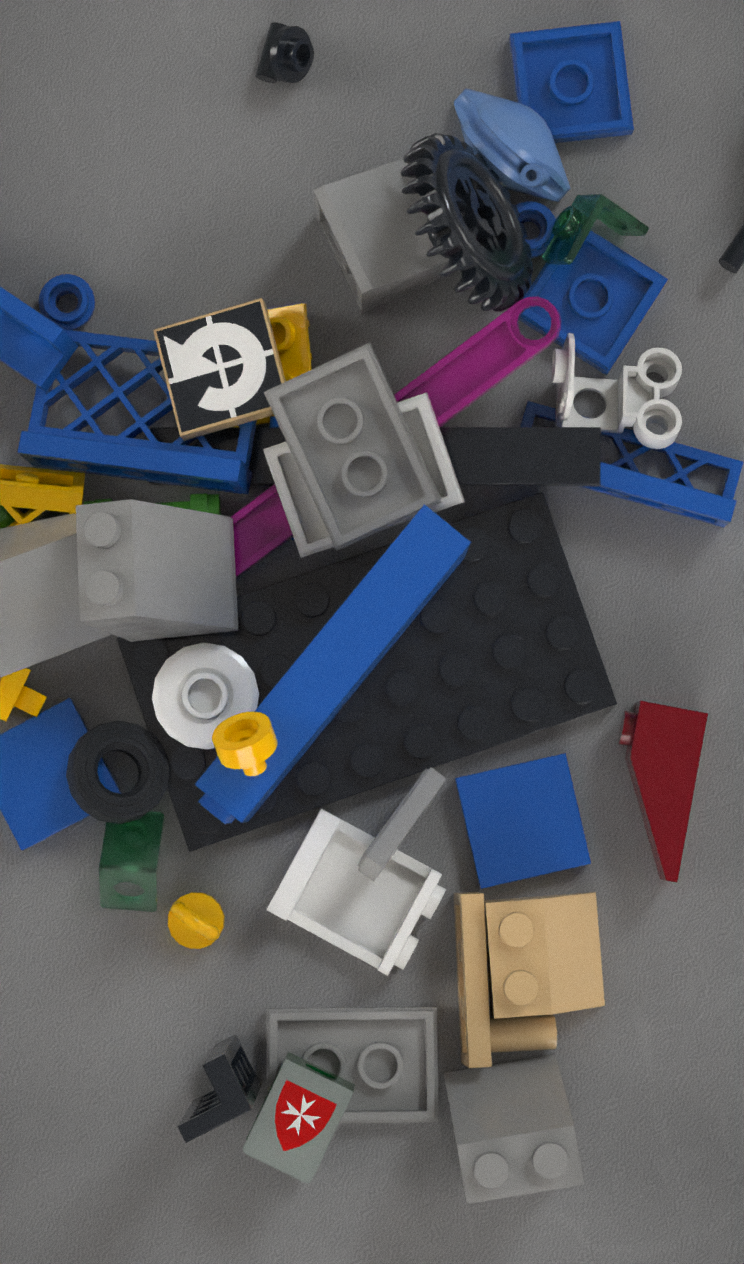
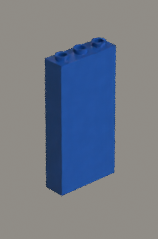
M424 504L254 711L269 717L278 742L275 752L265 760L267 764L266 770L256 776H246L243 769H231L222 765L217 756L195 783L204 792V795L198 802L224 824L232 823L235 818L241 823L249 822L463 561L471 542Z

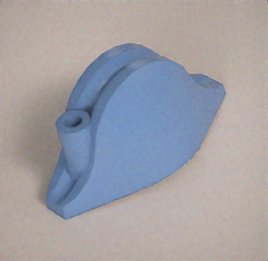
M467 88L456 98L454 106L464 142L473 148L474 154L478 153L484 158L487 168L493 170L499 176V183L502 187L505 186L512 191L559 202L571 189L551 131L543 118L532 108L522 103Z

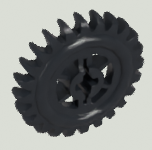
M434 133L415 142L403 158L404 162L408 163V165L402 169L401 175L416 179L406 184L402 189V193L419 194L422 197L421 200L407 209V213L416 214L423 212L428 216L427 222L415 232L416 236L428 233L429 239L434 246L427 252L426 256L432 257L440 254L444 258L449 259V263L439 273L442 277L458 270L461 271L462 277L454 287V292H463L474 286L468 298L469 304L482 302L481 309L483 311L493 309L495 312L512 307L518 301L524 299L530 288L533 264L529 259L532 256L530 245L524 239L527 237L525 226L518 220L520 213L517 207L510 202L511 195L505 186L502 187L499 183V176L493 170L487 168L484 158L478 153L474 154L473 148L465 142H460L458 138L451 135Z

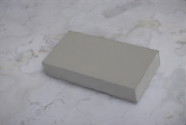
M431 767L429 770L425 769L364 852L357 865L359 866L358 871L373 882L376 880L438 795L447 778Z

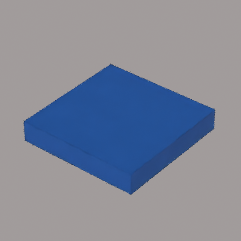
M620 21L510 34L509 43L516 100L518 103L532 108L543 118L551 131L555 143L632 135L634 126Z
M573 220L524 298L538 296L553 304L561 316V330L554 343L563 348L567 334H574L575 356L607 375L668 279ZM538 306L526 309L519 318L521 322L543 336H546L551 328L549 313L544 308Z
M68 698L38 714L37 717L34 716L0 734V810L22 851L90 816L80 808L71 796L66 778L69 754L78 739L89 731L72 698ZM102 757L98 763L97 770L100 782L111 792L122 794Z
M566 753L455 778L480 889L591 864Z

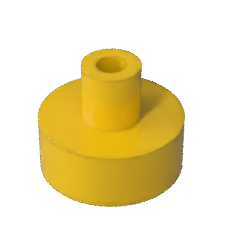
M243 712L231 716L221 722L212 734V742L221 764L231 769H243L246 776H256L263 773L267 768L265 760L275 752L278 744L269 717L260 712Z

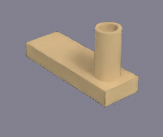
M454 893L461 1063L468 1068L492 1067L491 1053L556 1049L557 1028L554 1015L490 1018L484 893Z

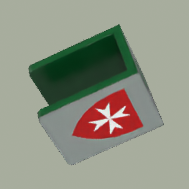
M288 1052L246 1138L243 1152L299 1181L310 1183L354 1094L355 1084Z

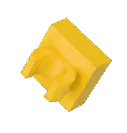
M24 668L0 678L1 720L7 721L13 706L35 717L38 716L47 696L24 685L31 672L30 669Z

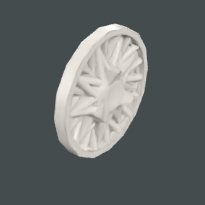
M199 643L183 647L169 657L155 677L152 694L156 718L168 735L187 747L206 750L215 748L212 742V734L221 722L239 713L254 712L258 707L259 690L255 674L243 657L225 646L210 643Z

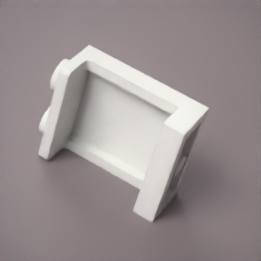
M321 809L272 898L267 911L285 921L289 920L372 965L387 976L393 965L403 970L419 939L410 935L420 915L431 919L446 891L445 888L437 885L442 874L397 850L373 882L358 871L359 866L357 865L375 837Z

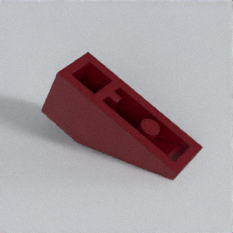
M638 701L635 703L633 712L624 711L618 744L627 746L625 760L659 877L662 880L677 883L708 713Z

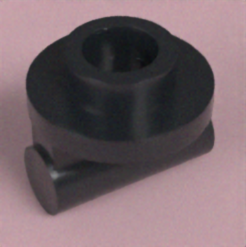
M272 22L255 77L268 83H276L277 81L297 83L307 75L314 59V49L308 33L299 26H286L281 23Z

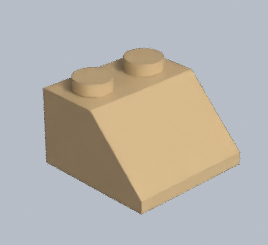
M596 892L484 900L491 1014L494 1019L552 1015L605 1006Z

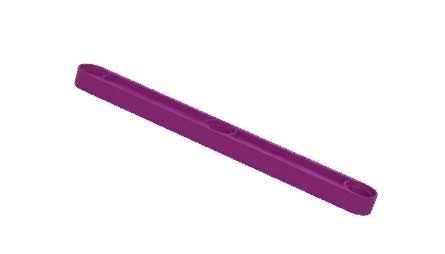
M538 296L527 297L518 301L394 394L397 403L427 392L440 428L549 347L558 338L561 330V316L557 308L548 300ZM538 306L544 308L549 313L551 328L545 337L539 340H530L521 334L518 321L526 309ZM275 484L231 516L233 518L236 579L293 537Z

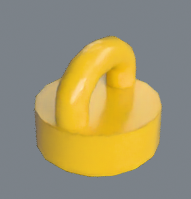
M191 892L181 896L173 903L168 913V928L171 936L180 945L189 949H201L211 945L220 937L224 928L225 915L220 903L214 897L204 892Z

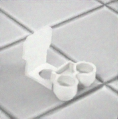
M568 333L563 349H554L552 356L551 381L556 383L555 427H601V432L622 433L625 426L633 427L636 438L644 446L651 449H663L670 446L679 433L682 417L679 409L673 403L660 398L671 394L679 382L682 374V365L679 358L668 349L651 348L640 356L637 366L623 365L618 380L574 377L575 337L574 334ZM656 372L664 378L665 382H653L646 374ZM590 390L600 394L606 404L605 412L601 416L592 419L579 415L573 404V400L578 393ZM649 423L659 424L665 433L662 435L654 434L646 428V425Z

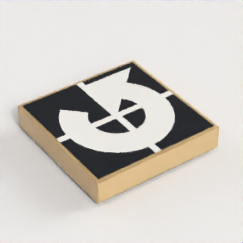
M262 298L153 330L179 435L184 441L274 415L264 392L286 382L266 303Z

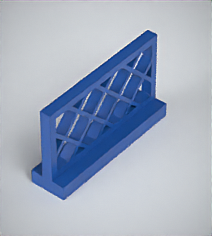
M65 330L79 347L84 348L92 361L67 380L59 373L56 379L60 385L53 390V383L46 392L36 386L28 431H21L18 454L32 466L249 495L252 478L249 463L257 420L238 425L240 433L236 452L213 449L204 435L186 441L179 437L173 443L159 442L149 429V426L173 410L167 384L159 374L163 370L161 359L159 358L151 363L146 356L160 357L156 341ZM92 348L103 349L106 351L103 352L101 355L97 356ZM123 352L137 354L146 368L119 387L105 366ZM97 371H100L114 392L87 410L73 389ZM154 377L168 399L141 418L127 396ZM68 394L82 415L63 429L45 427L49 407ZM122 401L136 422L118 436L105 435L95 422V419ZM90 425L95 433L81 432L80 430ZM144 432L149 440L135 439L134 437ZM197 438L203 445V447L188 446Z

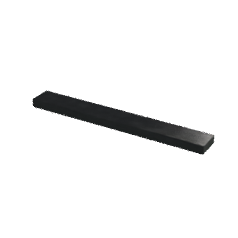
M150 427L151 432L159 442L173 443L180 437L178 427ZM240 427L227 428L206 434L204 437L213 449L236 452ZM256 427L249 463V470L252 472L250 486H273L275 484L263 449L286 442L280 427ZM440 427L459 486L601 487V427ZM198 438L188 445L203 447ZM149 482V484H151V485H171V484H163V483Z

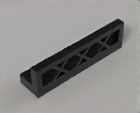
M236 1034L216 1044L202 1065L214 1090L193 1100L177 1126L185 1143L237 1118L253 1108L261 1083Z

